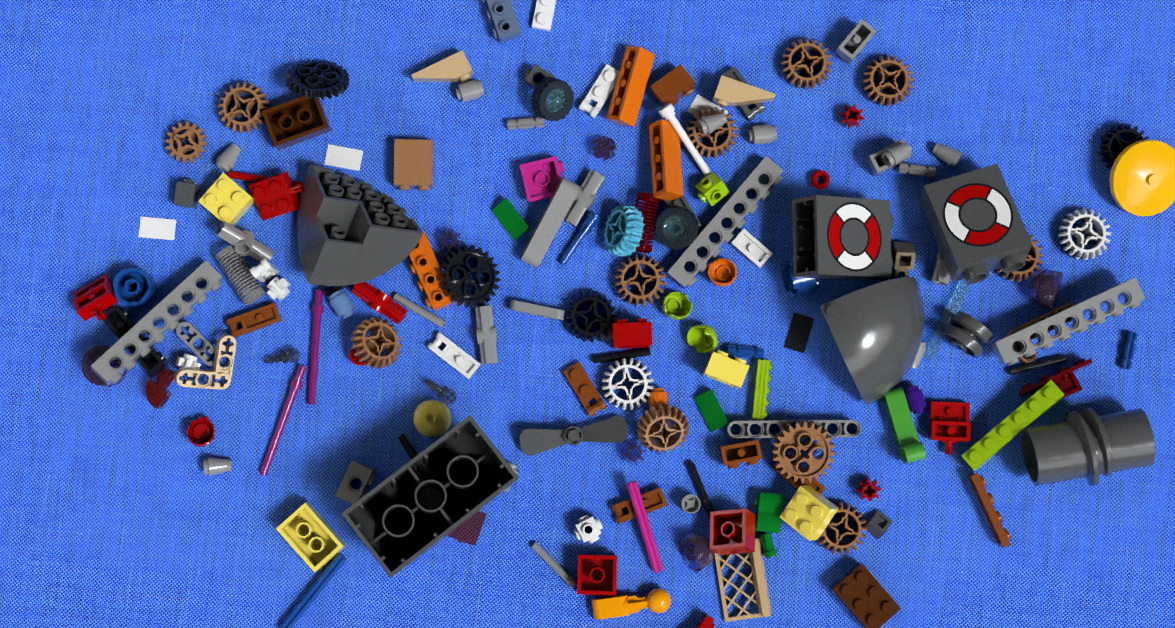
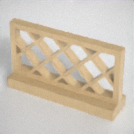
M760 537L755 538V552L748 553L745 558L740 554H735L743 560L737 569L728 563L733 554H730L725 561L718 554L714 553L725 622L770 617L772 610ZM744 562L752 566V572L748 577L739 571ZM725 565L735 571L729 580L722 575V569ZM736 573L746 579L740 588L731 582ZM748 581L755 586V592L752 596L742 590ZM728 584L738 590L732 599L725 594V588ZM740 592L749 598L744 607L734 601ZM751 600L758 605L759 613L751 614L745 609ZM733 603L741 611L737 616L729 617L728 608Z

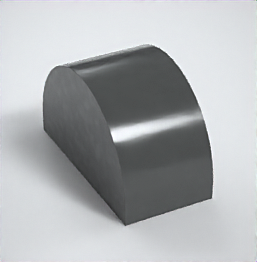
M469 415L341 514L389 577L392 578L514 484L519 477L472 416ZM422 463L432 480L425 481L417 466Z

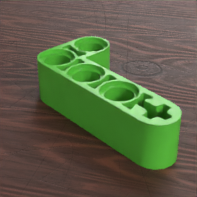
M901 386L892 388L883 396V400L902 462L908 464L926 459V452L922 442L918 440L903 388Z

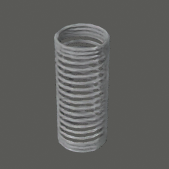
M230 245L216 254L217 261H219V264L223 267L222 269L230 279L229 281H231V284L239 293L238 296H240L244 305L258 300L265 294L263 288L260 287L261 284H258L259 281H256L257 279L249 271L250 267L246 264L247 261H244L245 258H242L243 256L235 251V246Z

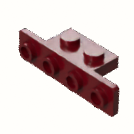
M1085 358L1078 360L1074 363V367L1068 369L1065 366L1057 370V374L1052 377L1048 374L1039 379L1040 382L1034 385L1030 382L1022 386L1023 390L1019 392V395L1021 397L1032 391L1039 390L1050 380L1064 393L1062 399L1082 390L1074 372L1091 365L1093 362L1091 359L1086 361Z

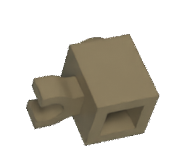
M893 242L894 269L892 275L894 278H897L898 273L903 271V276L908 277V270H914L916 257L914 246L911 242Z

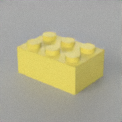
M305 502L276 528L314 572L319 571L346 546L345 542L309 502Z

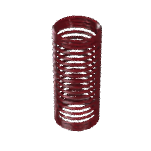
M638 192L636 193L635 208H644L637 209L642 211V215H645L642 216L644 217L643 222H645V226L643 227L644 233H642V239L644 240H640L642 243H639L640 246L636 247V252L651 253L653 247L651 244L653 242L648 240H654L651 237H654L653 234L655 232L651 230H655L653 227H656L654 224L657 222L653 220H657L655 217H657L656 214L658 212L655 210H659L657 207H659L660 199L653 197L651 193Z

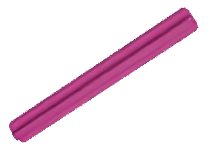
M630 481L627 483L632 504L653 572L658 573L663 570L651 526L637 481Z

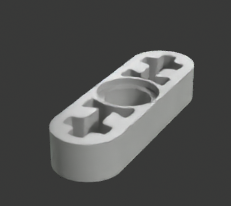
M511 300L509 308L512 311L564 321L565 316L564 310Z
M189 322L180 323L176 328L177 335L206 365L213 367L214 361L209 362L210 357L206 353L202 356L201 353L207 350L210 354L214 355L216 348L193 324ZM183 327H190L188 331H189L192 335H195V333H196L197 335L194 336V337L191 339V337H190L189 335H187V334H182V333H183V329H182V328H183ZM197 339L204 341V347L200 350L194 347V342Z

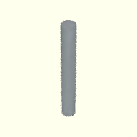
M398 293L394 295L393 300L441 328L445 325L446 321Z
M537 542L531 547L571 588L577 584Z

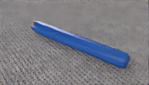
M336 555L279 628H292L344 564L346 558L343 555Z

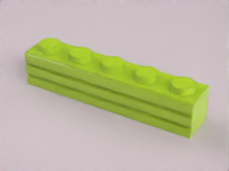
M757 360L752 410L753 420L764 421L767 418V411L765 410L769 402L767 394L770 392L768 382L771 381L769 370H772L770 360Z

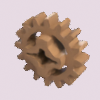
M186 122L185 126L182 123H178L179 128L173 126L174 132L167 133L170 139H166L165 142L170 145L166 147V150L172 151L170 156L172 158L176 156L175 160L178 162L183 160V163L187 164L188 160H190L192 163H195V157L201 159L200 153H206L203 146H208V143L204 142L207 136L201 135L204 130L202 128L197 129L198 125L195 123L192 127L189 122ZM196 135H197L198 140H199V143H198V144H196V141H195ZM180 140L189 141L193 146L183 144ZM175 141L178 144L177 150L175 148Z

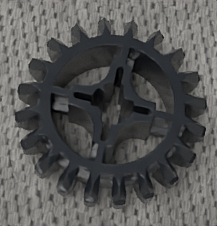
M1119 124L1118 128L1116 126L1111 127V131L1107 130L1105 132L1106 136L1101 137L1100 140L1103 143L1098 145L1099 148L1103 149L1098 153V155H1104L1101 162L1107 161L1108 164L1105 168L1108 169L1113 166L1114 161L1122 152L1124 146L1149 139V137L1143 138L1144 131L1137 132L1138 126H1134L1131 129V124H1127L1125 127L1123 124ZM1126 135L1129 136L1131 139L1129 141H1124L1122 138L1119 139L1117 136ZM1112 143H1113L1112 146L1115 148V154H1114V156H1113L1112 151H1111V144H1112Z
M588 291L589 297H585L584 292H581L582 299L579 300L575 296L574 299L577 303L569 302L573 309L566 308V312L571 313V316H565L566 320H571L566 325L567 327H574L570 330L571 334L575 331L578 332L576 335L577 339L584 335L583 342H586L587 337H590V342L593 343V337L597 336L598 341H601L600 334L607 338L608 335L605 331H613L609 324L613 325V323H616L611 320V318L617 317V314H611V311H614L616 308L615 306L608 307L612 303L611 300H608L606 303L604 302L606 295H603L600 299L598 298L599 292L595 293V297H592L591 291ZM592 301L591 307L587 311L577 310L581 304ZM598 303L606 310L607 318L597 314ZM594 307V316L598 319L590 322L588 326V317H585V315L592 312ZM575 315L586 321L584 331L576 324ZM594 323L605 324L600 330L590 332Z

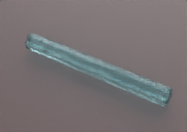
M965 279L960 280L926 345L927 349L923 357L928 360L933 358L944 337L942 332L951 324L971 284L966 283Z

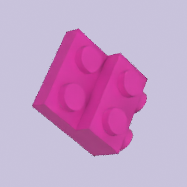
M557 156L519 165L528 203L551 199L562 179L561 172H564L562 161H558Z

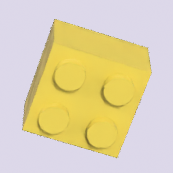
M222 173L198 202L222 223L226 221L234 226L254 204L255 200L229 176Z
M718 350L711 353L703 375L739 389L743 384L749 366L746 365L747 361L738 357L733 360L728 358V353Z
M803 485L798 488L780 515V518L807 540H818L839 508L811 486Z

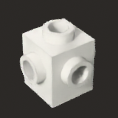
M587 514L578 519L579 523L575 525L577 529L574 530L578 540L583 539L584 543L588 541L591 544L600 539L598 535L602 534L600 530L603 529V526L598 518L594 519L593 516L589 517ZM586 526L592 527L591 533L585 532Z

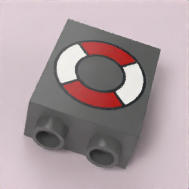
M998 164L924 185L920 204L952 282L965 279L967 284H974L986 279L989 276L988 271L1002 267L1004 273H1010L1025 266V260L1032 247V242Z
M823 195L792 200L794 278L857 281L892 278L894 254L891 251L893 216L890 213V200Z

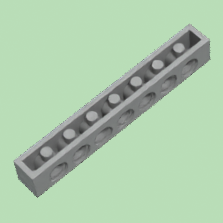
M766 156L670 268L667 275L681 287H691L697 280L695 275L699 271L703 273L709 266L707 261L711 257L716 258L722 249L719 247L723 242L727 244L732 239L734 229L736 227L740 229L746 222L745 216L748 213L752 215L759 207L756 203L760 199L765 200L771 193L769 188L773 184L777 186L782 180L783 176L781 174L784 170ZM762 175L766 176L768 184H760L758 178ZM748 190L754 191L756 198H747L746 192ZM734 206H743L744 212L737 214L734 211ZM728 219L731 221L732 226L724 228L721 221ZM717 234L719 242L712 243L709 240V235ZM704 248L707 251V256L704 258L699 257L697 249ZM691 262L694 264L695 270L687 272L684 265Z
M207 261L203 262L91 365V370L107 385L118 382L122 377L121 373L126 369L128 371L132 369L140 356H146L151 351L150 347L154 343H160L165 338L164 334L169 329L173 331L180 324L178 321L183 316L187 318L194 311L193 307L197 303L201 305L208 298L207 294L211 290L215 292L222 285V276ZM203 281L207 286L200 289L196 286V283ZM189 294L193 299L186 302L182 299V296ZM170 307H175L178 309V313L171 315L167 310ZM156 320H161L164 322V326L156 328L153 323ZM142 333H147L150 338L147 341H141L139 336ZM128 346H132L136 350L130 355L124 352ZM112 360H119L121 365L118 368H113L110 366V362Z
M1135 277L991 343L1000 364L1007 363L1010 366L1019 361L1018 357L1025 355V358L1036 354V349L1040 347L1043 350L1054 345L1053 341L1060 339V342L1071 337L1070 333L1075 331L1078 334L1089 329L1088 325L1095 323L1096 326L1105 322V317L1109 315L1116 317L1124 313L1122 310L1129 307L1133 309L1141 305L1140 301L1146 298ZM1119 294H1122L1125 298L1123 304L1118 301ZM1101 302L1107 304L1106 312L1101 310ZM1084 310L1090 313L1088 320L1083 317ZM1066 318L1072 320L1073 325L1071 328L1066 326ZM1049 326L1054 327V336L1048 334ZM1032 334H1035L1038 338L1036 344L1030 341ZM1014 342L1019 343V352H1015L1013 350L1012 346Z

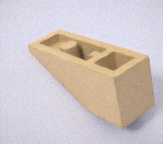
M462 50L411 76L414 82H465L471 79V75L474 73Z
M721 75L713 101H716V104L721 107H727V105L732 107L772 102L776 94Z

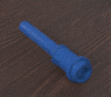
M595 212L587 213L588 216L580 228H578L580 231L559 260V263L562 265H566L584 237L589 235L597 222H600V216Z

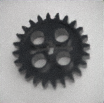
M312 60L311 63L304 61V64L297 63V66H292V69H289L286 74L289 90H293V94L299 93V97L305 95L306 99L313 97L314 100L317 97H320L322 100H324V97L332 99V95L338 97V93L344 94V90H347V86H349V73H346V69H342V66L336 67V63L329 64V61L322 63V60H319V62Z
M463 246L462 250L458 247L455 249V252L448 253L449 257L443 259L447 264L440 265L444 271L439 272V275L443 276V279L439 280V282L445 283V286L441 289H447L448 292L445 296L452 295L451 302L458 300V306H461L463 303L465 308L470 307V305L475 308L478 304L482 306L485 304L484 301L488 302L491 300L489 296L496 295L493 290L499 289V286L495 283L500 281L499 278H496L500 271L494 270L498 264L491 263L494 258L488 259V252L481 254L482 248H478L475 251L474 246L469 247V250L467 246ZM468 259L473 262V268L468 265ZM454 271L459 273V279L455 278ZM480 274L485 277V283L480 280ZM466 286L471 288V295L466 292Z

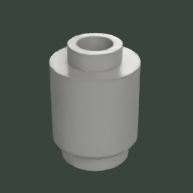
M474 79L458 84V89H455L458 100L462 99L463 103L481 98V95L485 94L481 80L476 81Z
M775 125L752 126L751 130L748 131L749 141H753L754 145L772 143L777 140Z

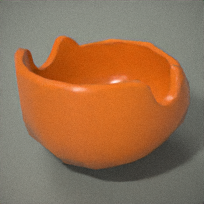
M718 258L709 264L708 276L714 285L726 287L736 280L737 268L729 259Z

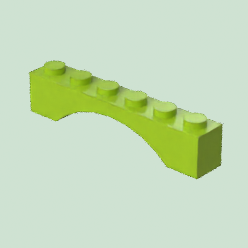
M1050 380L961 455V457L974 472L977 471L1022 430L1064 397V393Z

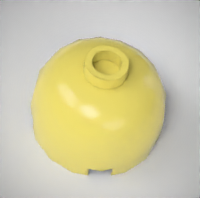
M430 399L423 401L417 406L413 421L415 428L420 434L435 438L448 431L451 426L452 415L446 404L439 400Z

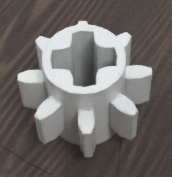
M276 277L267 285L269 289L267 294L272 299L278 298L281 301L290 293L288 289L290 284L285 278L279 279Z
M184 353L183 357L178 356L175 365L179 366V369H199L201 364L197 363L198 357Z

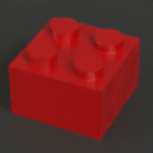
M627 319L616 320V323H613V349L652 347V322H647V319H636L635 323H628Z
M746 508L710 512L709 550L718 555L755 552V514Z
M578 554L577 594L616 595L617 555Z

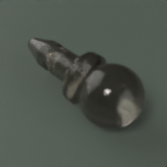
M290 347L286 351L281 350V354L267 357L263 362L274 363L283 361L285 364L288 361L293 363L299 359L300 353L296 348Z
M428 379L425 380L427 386L438 393L437 396L442 398L443 402L452 404L456 401L457 394L453 389H447V386L441 387Z

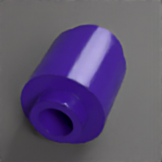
M918 385L903 389L910 412L913 411V414L924 412V407H927L922 389H919Z

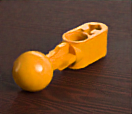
M656 588L651 590L646 597L620 595L591 600L594 620L627 616L630 613H638L640 609L649 608L654 613H663L669 609L671 597L666 590Z

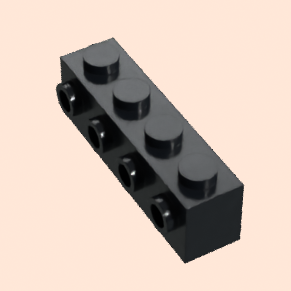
M117 305L105 312L106 318L102 320L118 340L136 325V323L132 324L128 319L130 316L124 308L120 310ZM142 335L139 336L141 341L149 340L148 337L144 339ZM154 345L150 347L151 351L146 356H140L136 360L150 379L166 368L164 363L166 359L160 352L156 353L152 348ZM132 346L125 348L129 354H133L136 351Z

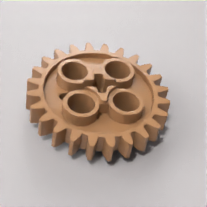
M806 420L803 421L802 425H799L798 421H796L795 427L788 424L789 430L782 428L783 435H776L779 441H773V444L777 447L772 449V453L777 454L772 457L773 461H778L775 464L776 468L782 467L780 474L782 475L787 472L786 479L793 476L794 482L798 478H800L802 484H804L805 478H808L810 483H812V477L819 480L818 474L821 473L825 476L824 469H831L828 462H834V459L830 457L836 455L834 450H830L835 447L834 443H829L832 437L826 436L828 433L826 429L821 431L822 426L820 424L815 428L813 421L809 426ZM802 435L809 436L806 442H800L799 439ZM794 448L795 451L792 455H786V449ZM815 449H822V453L819 456L813 455ZM800 450H806L807 454L801 453ZM803 461L808 463L806 468H798L799 463Z

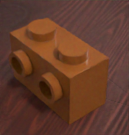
M680 64L652 84L650 89L652 95L662 107L668 103L675 106L681 97H686L694 91L695 81Z
M759 440L719 447L722 465L727 466L728 469L737 468L739 463L746 462L747 465L758 464V460L762 459Z

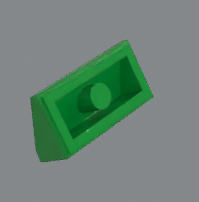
M507 198L492 209V212L514 240L530 229Z
M712 389L694 398L710 432L729 424Z

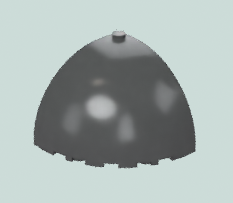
M309 164L302 186L304 191L301 192L297 222L299 257L308 284L346 286L366 282L393 269L412 252L421 239L423 232L414 219H409L405 215L406 210L394 204L395 200L385 193L380 195L373 190L374 186L362 180L358 183L346 173L341 176L332 173L330 168Z
M913 277L883 281L820 306L841 355L866 405L883 397L901 381L902 377L914 363L921 346L925 321L921 290L917 280Z

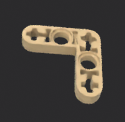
M227 333L218 337L213 370L180 368L174 374L175 382L182 387L218 390L228 388L231 383L236 351L235 338ZM228 338L231 343L227 344V346L223 345V342L227 341ZM228 357V364L223 367L220 366V359ZM185 373L188 377H193V381L191 379H184L182 382L179 377ZM201 374H206L207 381L203 384L198 383V377ZM222 376L225 381L221 382V385L217 381H212V377L214 379H221Z

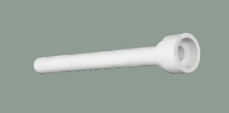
M671 103L666 104L658 112L662 118L669 120L706 177L711 173V170L675 117L676 113L674 112L675 108Z

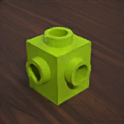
M711 172L695 185L699 192L697 194L699 199L703 203L708 202L711 206L715 205L729 193L722 179L714 172Z

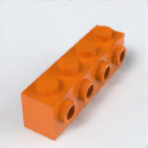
M626 47L606 119L621 126L635 127L655 54L641 47Z
M661 119L649 125L653 197L672 201L683 196L680 137L669 121Z
M422 231L421 239L408 256L412 260L410 267L413 273H417L420 278L417 281L421 291H426L428 296L425 298L429 309L433 308L436 312L456 303V301L451 302L453 296L446 297L445 295L448 290L441 289L445 286V283L439 282V280L443 279V276L439 275L442 269L426 233Z

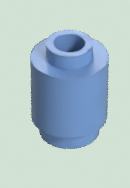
M338 290L329 296V303L339 318L344 317V319H347L354 314L355 306L346 292L343 293L342 290Z

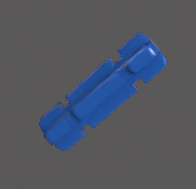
M1135 332L1126 333L1125 340L1127 341L1124 342L1123 360L1120 363V368L1129 370L1132 368L1133 362L1131 359L1134 357L1136 347L1134 342L1137 341L1138 336Z
M728 344L726 348L728 356H734L735 354L737 357L751 359L755 357V359L761 360L764 357L763 348L753 349V347L740 345L735 347L732 344Z

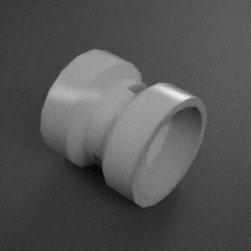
M687 494L682 498L681 508L685 512L693 514L700 509V499L694 494Z

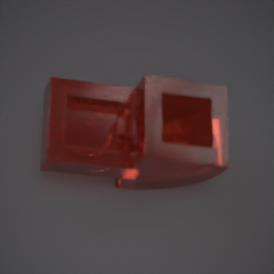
M167 368L166 371L163 370L157 377L158 382L149 380L147 383V399L156 409H162L172 395L167 390L174 380L175 371Z

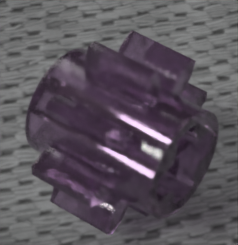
M602 136L593 141L595 144L593 146V154L597 158H602L605 161L615 155L613 151L616 149V145L611 138Z
M453 229L447 234L443 231V239H438L440 242H443L441 249L448 248V253L451 252V249H456L458 244H463L462 241L457 239L460 237V233L454 235ZM450 237L455 241L451 246L446 242Z
M631 441V447L624 446L627 453L622 456L629 458L627 463L633 460L634 464L637 465L638 459L644 461L641 453H645L646 450H640L641 443L634 446V443ZM637 448L639 457L630 458L629 450Z

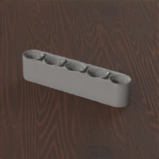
M562 177L520 256L521 261L535 268L539 267L579 192L580 186Z

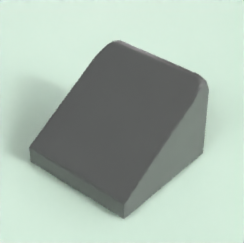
M877 509L863 527H867L866 531L876 539H879L885 534L892 520Z

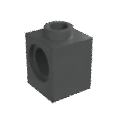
M536 64L533 68L530 67L524 76L526 84L533 89L537 86V83L533 81L536 75H541L544 78H555L554 75Z
M183 179V182H177L173 204L178 207L196 209L200 186L194 184L195 181Z

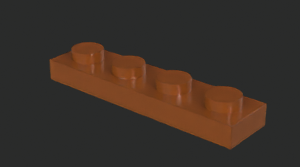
M978 473L968 475L967 477L999 546L1004 548L1011 545L1009 539H1011L1010 534L1006 528L1003 529L1001 524L1003 519L999 511H995L992 505L994 504V499L990 493L986 492L984 487L986 482L983 476H979Z

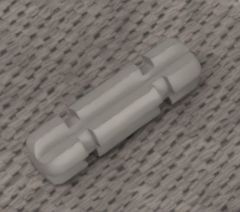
M530 117L507 120L508 130H516V128L529 129L534 128V126L537 128L544 127V118L536 117V119Z
M900 163L898 165V172L935 177L936 168Z

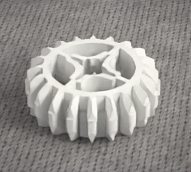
M1083 208L1081 212L1075 210L1073 214H1067L1068 219L1064 218L1062 220L1064 225L1059 226V229L1063 232L1059 233L1058 237H1063V240L1059 241V244L1065 243L1066 246L1063 250L1069 249V256L1075 253V259L1077 260L1080 259L1081 255L1083 260H1087L1088 256L1094 259L1095 254L1100 256L1102 254L1101 250L1107 249L1105 244L1110 243V240L1106 236H1110L1111 232H1106V229L1110 225L1104 226L1103 222L1106 221V218L1099 219L1101 215L1099 212L1094 215V210L1091 209L1087 213V210ZM1085 220L1081 228H1072L1075 221ZM1092 224H1094L1098 233L1093 231ZM1085 231V234L1088 235V237L1084 238V235L1081 234V232ZM1071 235L1076 238V240H1077V244H1076V245H1075L1074 242L1072 241ZM1088 241H1097L1092 249H1084Z
M623 358V365L615 361L617 367L614 369L610 365L609 369L612 372L605 371L604 374L609 376V378L602 379V382L608 383V386H603L602 390H609L604 396L608 397L611 395L612 398L609 400V403L616 400V408L622 403L623 410L626 409V404H630V410H633V403H636L639 408L641 407L640 400L644 403L647 402L644 395L648 397L651 395L647 392V389L652 390L654 387L648 386V383L654 380L653 378L647 379L651 371L644 373L647 366L644 365L642 368H639L638 366L641 363L639 360L636 365H633V358H630L629 364H626V359ZM628 368L639 372L643 379H632ZM622 369L623 380L612 384L614 375ZM625 374H627V378L630 382H638L636 384H633V386H630V394L628 393V389L626 388V386H617L622 385V382H625ZM644 385L642 393L633 399V388ZM613 389H623L626 392L627 400L616 396Z

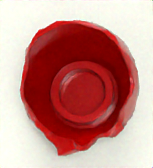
M207 416L199 417L198 420L190 422L186 432L188 441L196 447H205L214 440L215 427Z

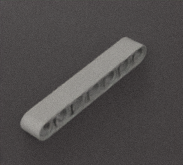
M804 420L733 421L727 425L726 432L731 438H777L776 435H772L769 432L770 425L776 424L779 427L777 434L783 435L782 428L788 430V424H795L796 421H798L799 425H802ZM806 420L808 426L812 421L816 426L820 424L822 426L821 431L827 430L829 424H834L837 428L836 433L833 435L827 433L826 435L832 438L856 437L861 432V425L855 420ZM850 423L856 427L854 434L847 432L846 428ZM733 424L740 426L741 431L738 435H733L730 431ZM752 424H757L760 428V432L757 435H753L750 432ZM802 435L800 438H809V436Z

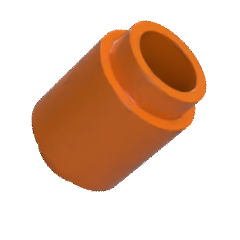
M663 388L652 389L649 396V411L652 410V406L658 408L659 404H662L665 407L668 403L667 391L664 392Z

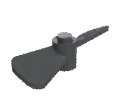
M615 416L581 428L571 426L566 430L525 429L521 432L519 439L523 453L532 456L565 444L575 446L581 442L621 443L626 440L628 429L625 419Z

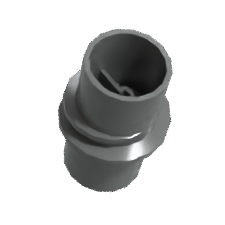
M1092 408L1081 409L1080 413L1077 411L1067 413L1064 422L1026 428L1022 431L1024 462L1034 486L1083 477L1086 478L1089 485L1094 486L1098 485L1100 474L1109 476L1112 472L1150 466L1155 461L1156 452L1153 431L1146 413L1141 408L1099 416Z

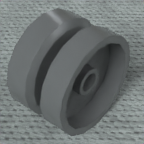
M958 311L953 317V322L956 326L948 325L942 334L957 348L972 357L978 358L983 351L980 343L988 344L993 337V333L972 316Z

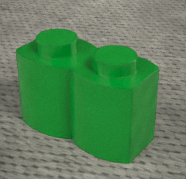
M759 492V496H755L754 507L758 508L757 515H755V531L780 533V515L783 505L782 494Z

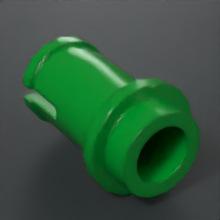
M772 533L760 535L764 551L762 555H765V558L777 556Z

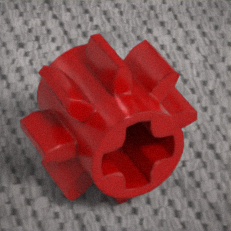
M855 104L850 109L848 106H845L846 113H840V116L844 117L841 124L846 123L848 129L852 125L858 128V121L864 120L860 116L863 110L856 109ZM850 114H851V115L855 114V116H856L854 119H853V118H851V119L848 118V116H849Z
M867 476L865 481L859 480L861 487L856 488L859 493L862 492L860 495L861 500L866 497L871 502V498H879L877 491H880L881 487L875 486L877 479L871 481ZM867 486H871L870 492H866Z

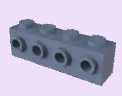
M483 0V3H487L489 10H486L489 21L493 20L495 25L492 28L495 39L499 38L500 43L522 36L511 0Z

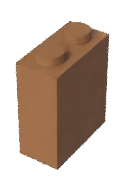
M394 139V186L398 190L409 191L410 188H417L418 191H429V188H434L433 140Z

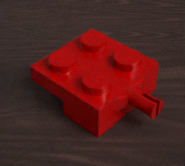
M287 171L249 185L263 221L297 210L300 201L296 193L304 191L301 183L293 186Z
M107 274L73 293L75 310L84 321L96 315L98 320L105 319L104 310L118 302L114 295L112 282Z
M930 402L929 440H939L945 443L944 454L953 453V443L970 442V403Z

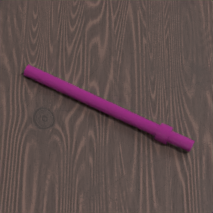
M315 290V303L312 305L314 317L307 402L310 405H315L321 313L324 312L322 290Z
M298 366L296 375L291 380L289 394L259 474L267 476L296 394L303 384L301 381L306 370L304 366Z

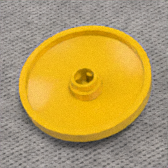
M1145 139L1132 143L1118 155L1112 166L1109 180L1111 194L1118 206L1133 215L1153 216L1166 210L1175 201V150L1171 146L1161 141Z

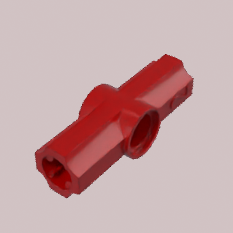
M366 282L355 284L351 291L361 300L367 302L368 306L378 313L384 314L398 325L408 312L405 308L392 301V298L379 289L376 290Z

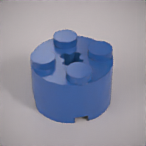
M793 259L781 263V266L784 265L785 269L781 271L785 289L787 292L791 291L792 293L790 298L793 299L815 293L816 288L820 287L819 279L794 278Z
M139 268L121 270L113 281L114 295L122 304L141 308L148 305L155 297L157 284L151 274ZM134 284L137 287L136 291H134V288L132 287Z

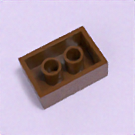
M304 95L262 111L274 147L278 150L332 131L320 97L314 100L313 97L306 99Z
M860 562L830 587L865 628H880L901 609Z

